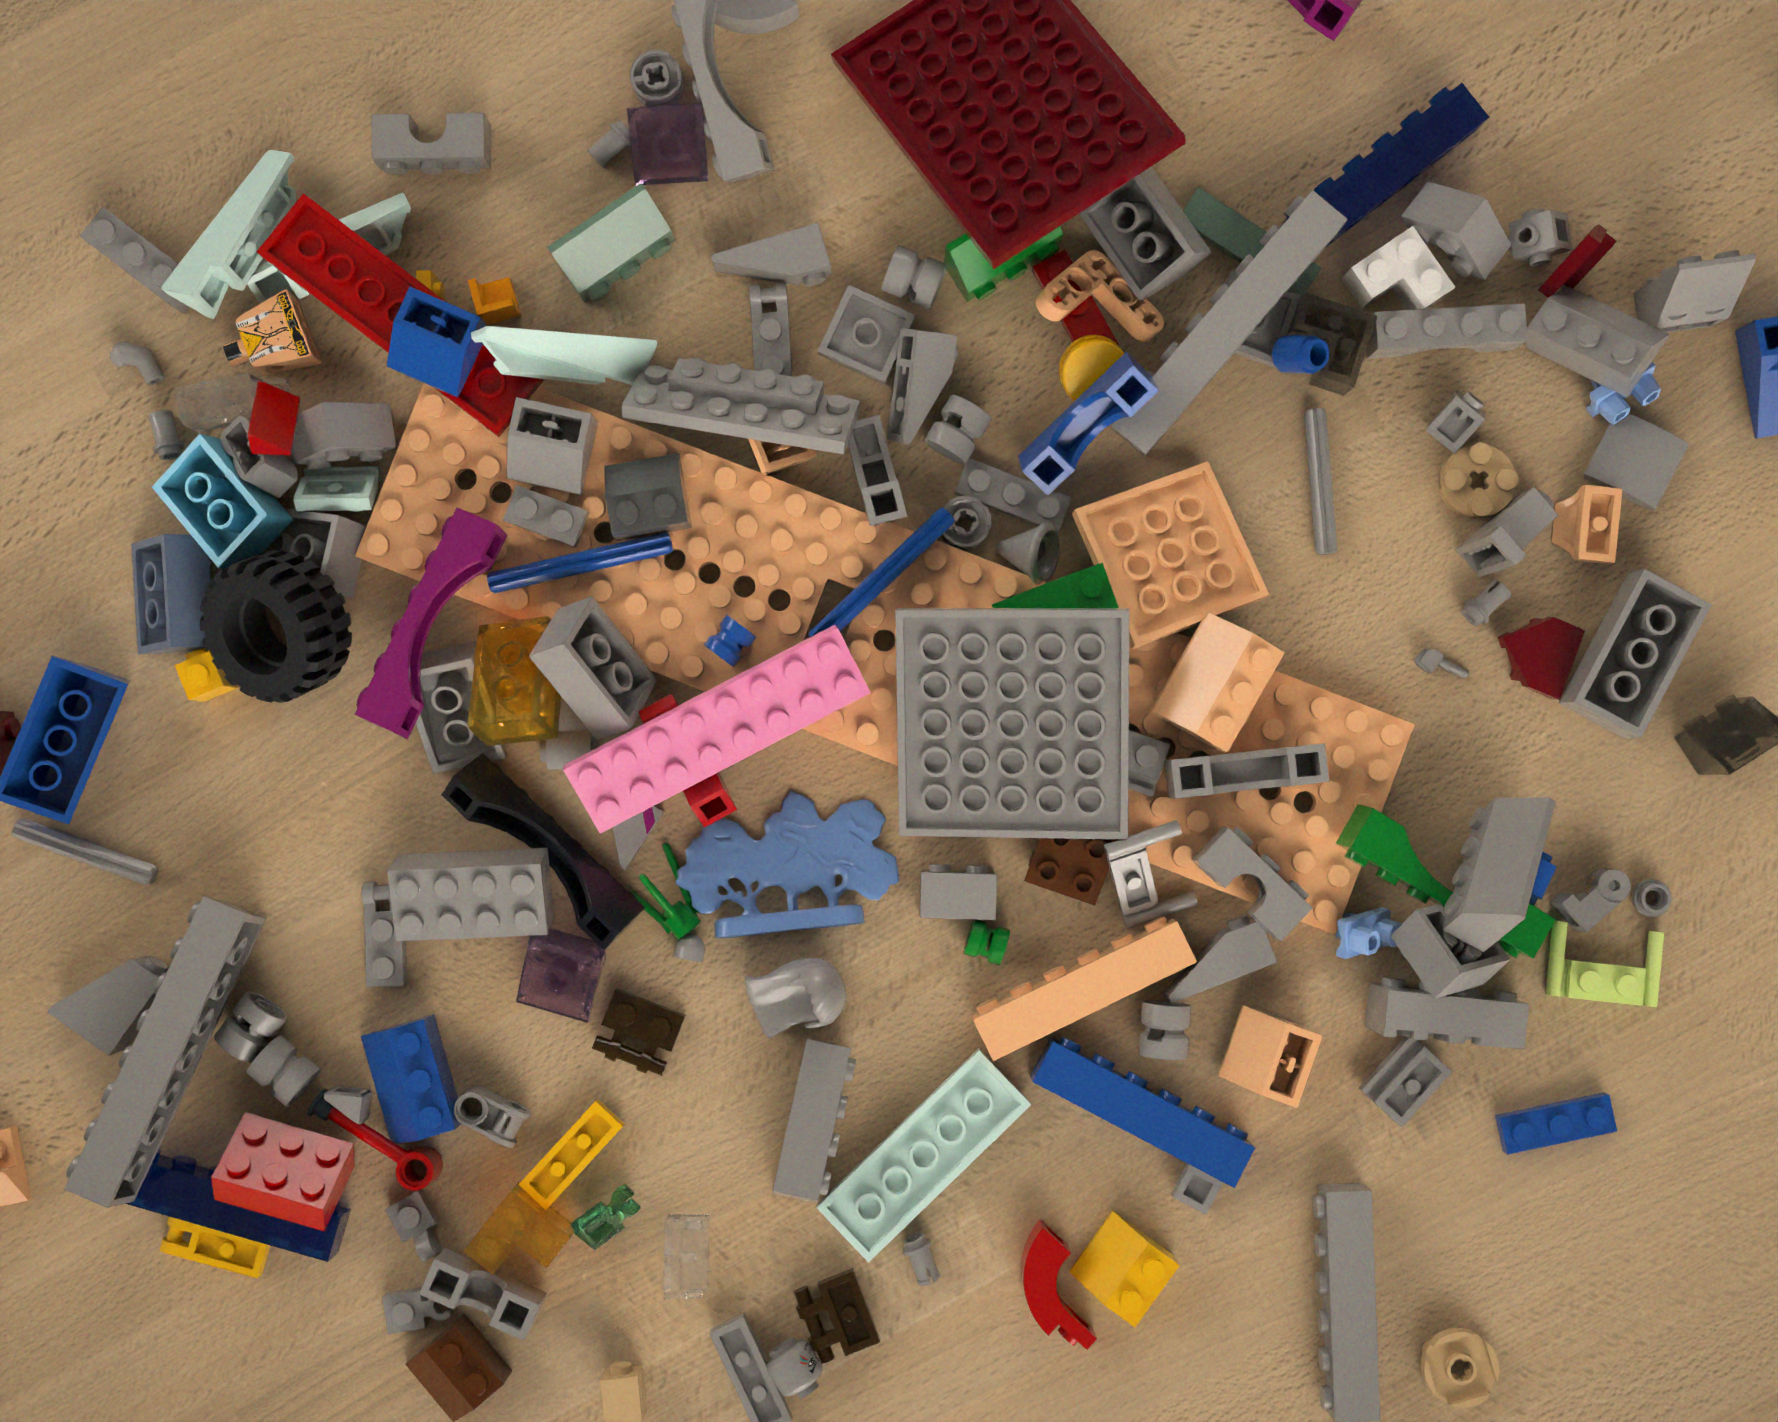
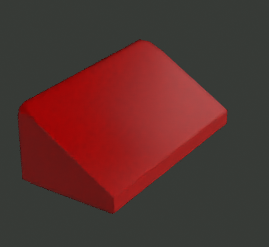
M257 382L248 428L251 454L291 456L300 407V397L266 382Z

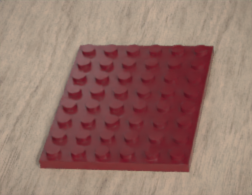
M913 0L831 53L835 66L993 270L1186 144L1185 134L1071 0Z

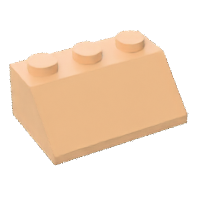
M1206 612L1150 711L1208 747L1228 752L1285 652L1256 634Z

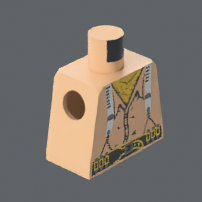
M287 289L237 317L235 323L241 339L223 345L225 355L232 366L250 360L253 368L263 375L323 363L299 299Z

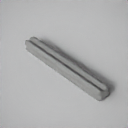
M1312 408L1305 412L1304 417L1315 551L1319 555H1329L1337 551L1327 416L1324 408Z
M18 819L12 829V836L14 838L144 885L152 884L158 872L157 866L28 819Z

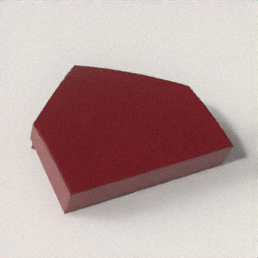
M1600 224L1595 226L1543 282L1538 291L1549 298L1563 284L1574 289L1617 241L1607 234V230Z
M1555 617L1533 618L1529 620V624L1512 633L1506 632L1497 637L1500 647L1506 648L1512 667L1509 674L1511 680L1521 681L1523 687L1547 698L1561 699L1585 630Z

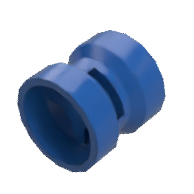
M726 615L720 623L721 631L716 635L710 636L704 646L732 667H735L741 659V649L743 647H750L757 637Z

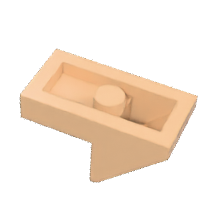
M17 1126L0 1129V1206L31 1199Z

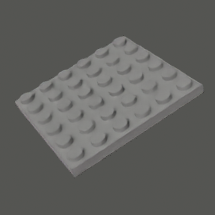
M897 608L895 610L899 836L1128 840L1129 608Z

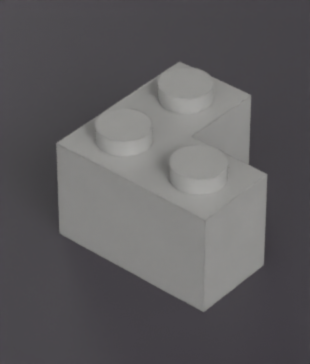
M1427 181L1401 215L1407 228L1409 229L1413 226L1425 244L1438 246L1444 250L1451 261L1450 267L1452 270L1463 277L1471 275L1485 280L1511 246L1486 197Z
M321 402L299 413L291 453L292 462L294 464H307L309 470H321L331 467L330 462L347 460L350 458L349 456H359L360 461L364 462L382 459L383 453L396 448L390 404Z
M1442 904L1415 910L1391 935L1401 954L1407 959L1422 981L1423 986L1434 999L1484 985L1510 960L1498 942L1482 952L1443 931L1447 914L1443 912L1444 907Z

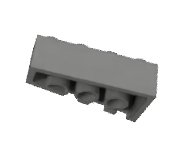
M1382 977L1381 984L1369 982L1365 1027L1383 1037L1396 1038V1035H1401L1411 1039L1428 1041V1035H1433L1434 1039L1449 1043L1462 1044L1467 1039L1477 1045L1525 1049L1529 1004L1517 1000V993L1494 990L1493 997L1479 995L1480 989L1477 988L1467 989L1434 999L1422 982H1419V988L1406 987L1405 980Z
M811 1039L806 1040L773 1194L813 1203L818 1202L819 1194L827 1196L832 1173L825 1171L828 1156H836L840 1134L833 1133L836 1118L844 1119L848 1097L841 1095L844 1080L852 1081L856 1059L849 1058L851 1048Z

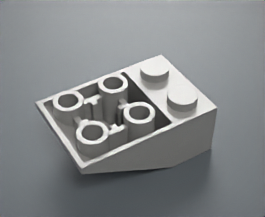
M1738 250L1717 254L1713 260L1702 261L1701 256H1691L1676 261L1677 266L1662 270L1660 277L1647 280V285L1634 293L1638 320L1666 333L1712 327L1728 319L1756 261V254L1740 256Z

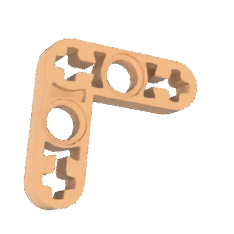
M1096 250L1086 252L1049 282L1036 298L1035 304L1042 316L1051 321H1060L1092 294L1131 336L1141 342L1151 341L1164 327V320L1160 312L1147 298L1139 301L1115 265L1103 253ZM1068 279L1074 281L1081 291L1075 290L1069 284ZM1113 290L1120 293L1126 302L1119 300L1113 293ZM1059 295L1063 300L1055 303L1053 299Z

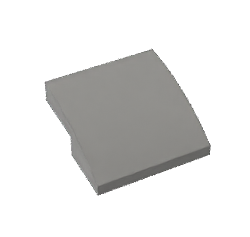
M1628 414L1621 421L1608 426L1584 473V479L1604 487L1623 489L1622 499L1655 511L1689 443L1646 420Z

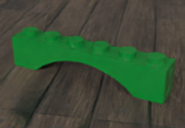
M1360 804L1356 806L1336 841V844L1347 850L1344 856L1362 867H1365L1367 863L1378 869L1375 873L1377 877L1396 886L1398 881L1408 887L1406 894L1419 902L1426 904L1430 900L1437 905L1442 904L1444 907L1453 892L1434 879L1420 863L1410 845L1405 827L1374 808ZM1529 903L1525 919L1500 938L1498 943L1507 955L1515 959L1519 953L1534 959L1556 919Z

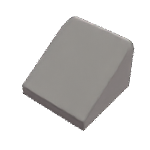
M336 1086L324 1093V1099L355 1123L361 1124L369 1118L372 1091L370 1089Z

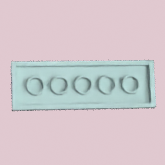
M978 1048L817 1204L816 1208L869 1263L1031 1106V1102Z

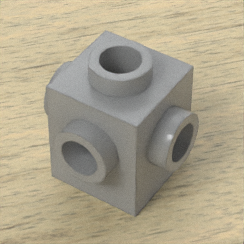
M1533 209L1522 213V219L1508 223L1510 231L1508 239L1511 243L1509 250L1514 260L1529 262V266H1541L1552 262V256L1573 250L1567 213Z

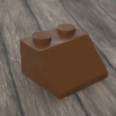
M465 1314L459 1317L405 1364L453 1422L472 1412L504 1385L512 1372L510 1367Z

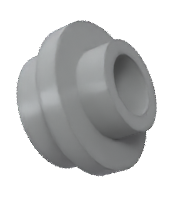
M1655 879L1641 881L1634 888L1632 894V901L1636 910L1650 917L1664 914L1670 907L1672 900L1671 892L1666 884ZM1649 891L1655 894V900L1652 904H1648L1645 899Z

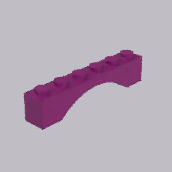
M456 508L453 516H450L445 521L442 528V538L436 550H433L426 559V571L420 583L412 588L408 597L409 605L403 617L394 624L391 631V641L385 653H382L377 658L374 665L375 674L369 686L364 688L359 694L356 704L357 710L354 715L408 740L425 705L421 690L420 666L424 644L430 628L442 607L460 588L476 576L492 569L508 536L497 524L460 508Z

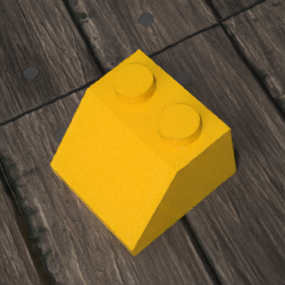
M1112 1210L1069 1272L1103 1305L1130 1325L1136 1327L1180 1265L1171 1252Z

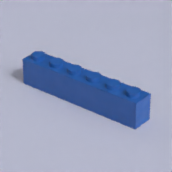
M1061 1036L1059 1041L1052 1037L1049 1038L1030 1075L1033 1083L1233 1188L1236 1187L1255 1150V1147L1246 1140L1249 1135L1247 1132L1228 1123L1226 1128L1214 1123L1215 1116L1196 1105L1193 1111L1180 1105L1182 1098L1164 1088L1161 1089L1160 1093L1147 1088L1148 1080L1131 1071H1128L1125 1076L1113 1070L1115 1063L1097 1053L1094 1054L1093 1058L1079 1052L1082 1047L1080 1044L1065 1036Z

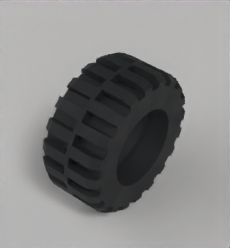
M283 550L263 552L219 571L206 587L204 594L207 596L202 598L200 611L204 612V616L200 618V629L205 631L206 635L203 642L206 650H211L214 656L212 662L216 668L222 669L226 674L224 678L231 685H239L240 691L251 697L256 696V699L270 703L273 701L283 703L294 698L296 699L335 678L341 672L342 666L346 664L350 652L346 648L350 647L352 643V632H348V626L351 625L350 613L345 612L343 604L346 602L342 593L338 594L334 589L333 585L335 582L329 575H323L320 572L321 567L310 560L304 562L305 557L293 552L287 553ZM266 606L274 612L281 622L287 639V647L273 633L268 623Z

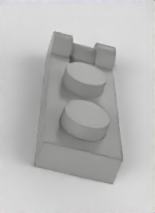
M776 283L773 288L749 285L754 370L773 369L780 375L792 376L786 283ZM776 302L777 312L763 313L762 303Z
M364 882L361 895L364 904L366 987L407 985L406 941H396L389 884L378 885L377 882ZM379 900H389L390 910L379 911Z

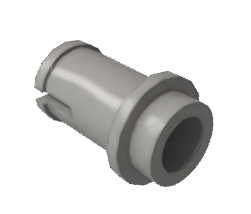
M620 120L615 125L611 123L609 125L611 129L593 147L587 150L603 168L626 145L631 147V141L635 138L632 132Z
M159 410L150 413L148 419L151 423L156 443L153 447L154 453L158 454L161 460L178 458L182 454L184 443L178 439L172 411Z
M1493 580L1473 600L1468 599L1464 603L1465 607L1461 610L1462 614L1474 626H1478L1480 623L1486 624L1489 621L1488 616L1504 601L1508 600L1511 597V593L1503 583Z
M924 1233L914 1234L903 1241L905 1245L903 1253L909 1256L918 1285H929L928 1276L932 1277L933 1282L937 1281L941 1275L929 1248L932 1245L931 1240L926 1238Z

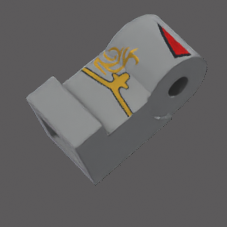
M1596 869L1588 876L1586 885L1577 893H1560L1550 903L1574 931L1587 933L1626 898L1631 888L1630 880L1624 872L1617 869Z

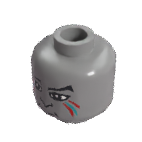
M791 1337L769 1352L768 1355L771 1359L768 1361L766 1369L782 1395L792 1396L797 1394L801 1399L818 1388L819 1385L816 1380L822 1374L823 1367L807 1341H796L794 1337Z

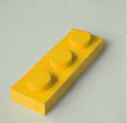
M597 1099L518 1185L547 1210L625 1123Z

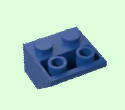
M409 287L393 322L387 367L458 398L483 345L482 342L475 343L472 340L471 332L484 328L487 325L477 315Z

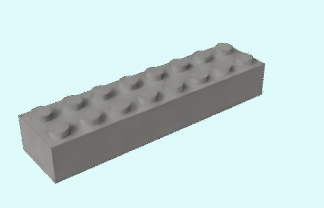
M206 896L202 897L201 902L198 901L193 905L187 919L190 925L184 937H180L172 948L170 957L173 961L167 973H163L155 984L153 993L156 995L150 1009H146L137 1022L136 1030L139 1032L133 1045H129L124 1050L120 1058L119 1067H121L118 1077L115 1082H111L103 1093L101 1103L104 1106L98 1119H93L84 1134V1140L87 1142L80 1156L77 1155L67 1169L66 1177L69 1180L64 1190L107 1208L135 1201L266 918L226 901Z

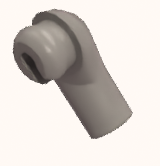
M126 341L119 342L113 346V350L110 352V359L116 366L132 365L138 367L148 386L158 384L164 379L152 352L148 348Z

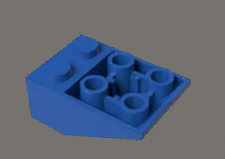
M1778 316L1754 320L1735 330L1755 439L1778 435Z

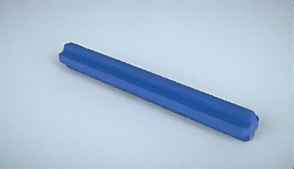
M943 507L939 508L809 631V638L835 624L839 631H841L953 525V516Z
M664 532L490 572L487 574V582L491 592L499 593L669 554L673 551V544L670 535Z

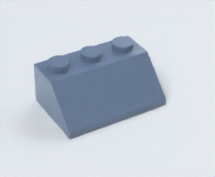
M162 534L131 544L138 655L186 652L206 648L203 642L206 638L205 631L200 629V618L204 616V612L200 611L202 598L207 596L204 593L210 582L209 567L212 560L191 535Z

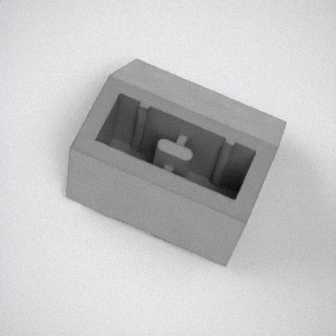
M516 397L508 431L507 479L582 495L598 421L591 413Z

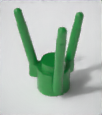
M664 843L663 850L677 880V871L680 869L669 843ZM645 874L639 875L640 881L665 911L661 914L635 891L630 892L645 907L644 910L661 924L667 934L672 932L678 940L701 922L696 915L698 911L692 907V899L688 890L679 886L686 902L685 905L681 900L671 905Z

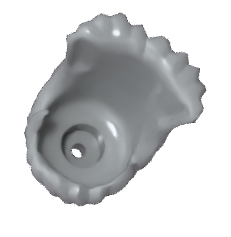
M798 959L786 963L762 977L745 976L746 993L749 997V1002L753 1006L763 1033L768 1038H773L787 1028L800 1023L811 1022L804 1025L806 1028L829 1025L840 1015L846 1003L847 993L844 980L838 969L824 959Z

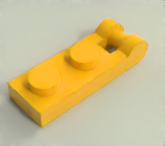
M170 1211L166 1223L170 1227L167 1236L162 1238L159 1248L161 1252L257 1279L263 1274L273 1238L193 1217L187 1212ZM184 1231L192 1233L189 1243L182 1239Z

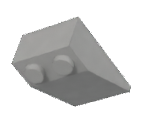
M285 509L293 518V521L264 552L283 550L287 553L293 552L305 557L304 562L308 560L314 562L321 567L320 572L323 575L331 577L335 582L333 587L338 594L342 593L344 598L353 599L362 559L355 557V554L367 526L339 515Z
M474 641L423 653L420 669L421 690L425 705L416 722V726L433 774L465 767L481 753H484L491 761L504 759L506 751L493 689L479 642Z

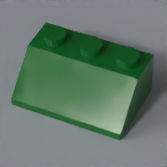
M1059 226L994 270L969 237L963 234L946 245L944 263L947 264L946 270L967 302L975 297L980 301L991 295L997 289L995 285L1005 278L1012 281L1028 270L1026 265L1039 258L1042 262L1059 251L1058 245L1061 243L1063 232Z

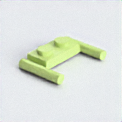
M1558 920L1554 922L1551 929L1546 995L1639 1006H1658L1664 932L1648 931L1645 968L1565 959L1568 922Z

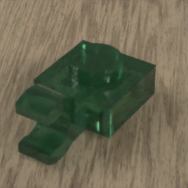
M626 1184L621 1185L613 1192L608 1205L600 1201L570 1223L575 1235L592 1249H598L625 1228L622 1222L624 1219L635 1215L640 1210V1205L633 1198L626 1202L628 1198L635 1194L634 1191Z

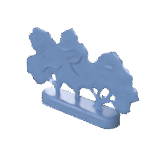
M791 790L782 802V810L773 813L765 821L766 835L760 840L755 841L737 822L721 818L705 828L703 827L701 835L693 839L690 846L685 850L687 864L677 871L678 878L675 883L689 891L692 907L701 914L714 912L720 908L726 899L741 905L744 908L741 916L721 918L716 920L714 924L715 938H732L865 923L864 910L861 905L839 906L838 898L848 889L856 890L869 900L879 901L887 893L889 885L899 882L896 857L873 845L872 841L879 837L886 819L880 811L875 809V804L870 800L861 799L840 804L837 811L824 821L818 817L813 801ZM840 874L843 878L842 884L835 887V876ZM738 878L745 885L747 896L743 897V891H738L736 894L728 883L729 879ZM755 881H758V889L755 892H753L751 889V884ZM723 886L727 890L728 895H720L718 892L719 887ZM814 886L821 887L823 893L828 898V907L798 910L797 897ZM766 887H782L787 892L788 911L762 914L757 908L755 898Z

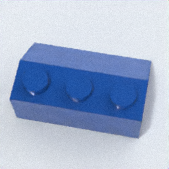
M434 1014L361 1036L391 1141L396 1144L418 1141L455 1130L461 1125L454 1115V1106L458 1096Z

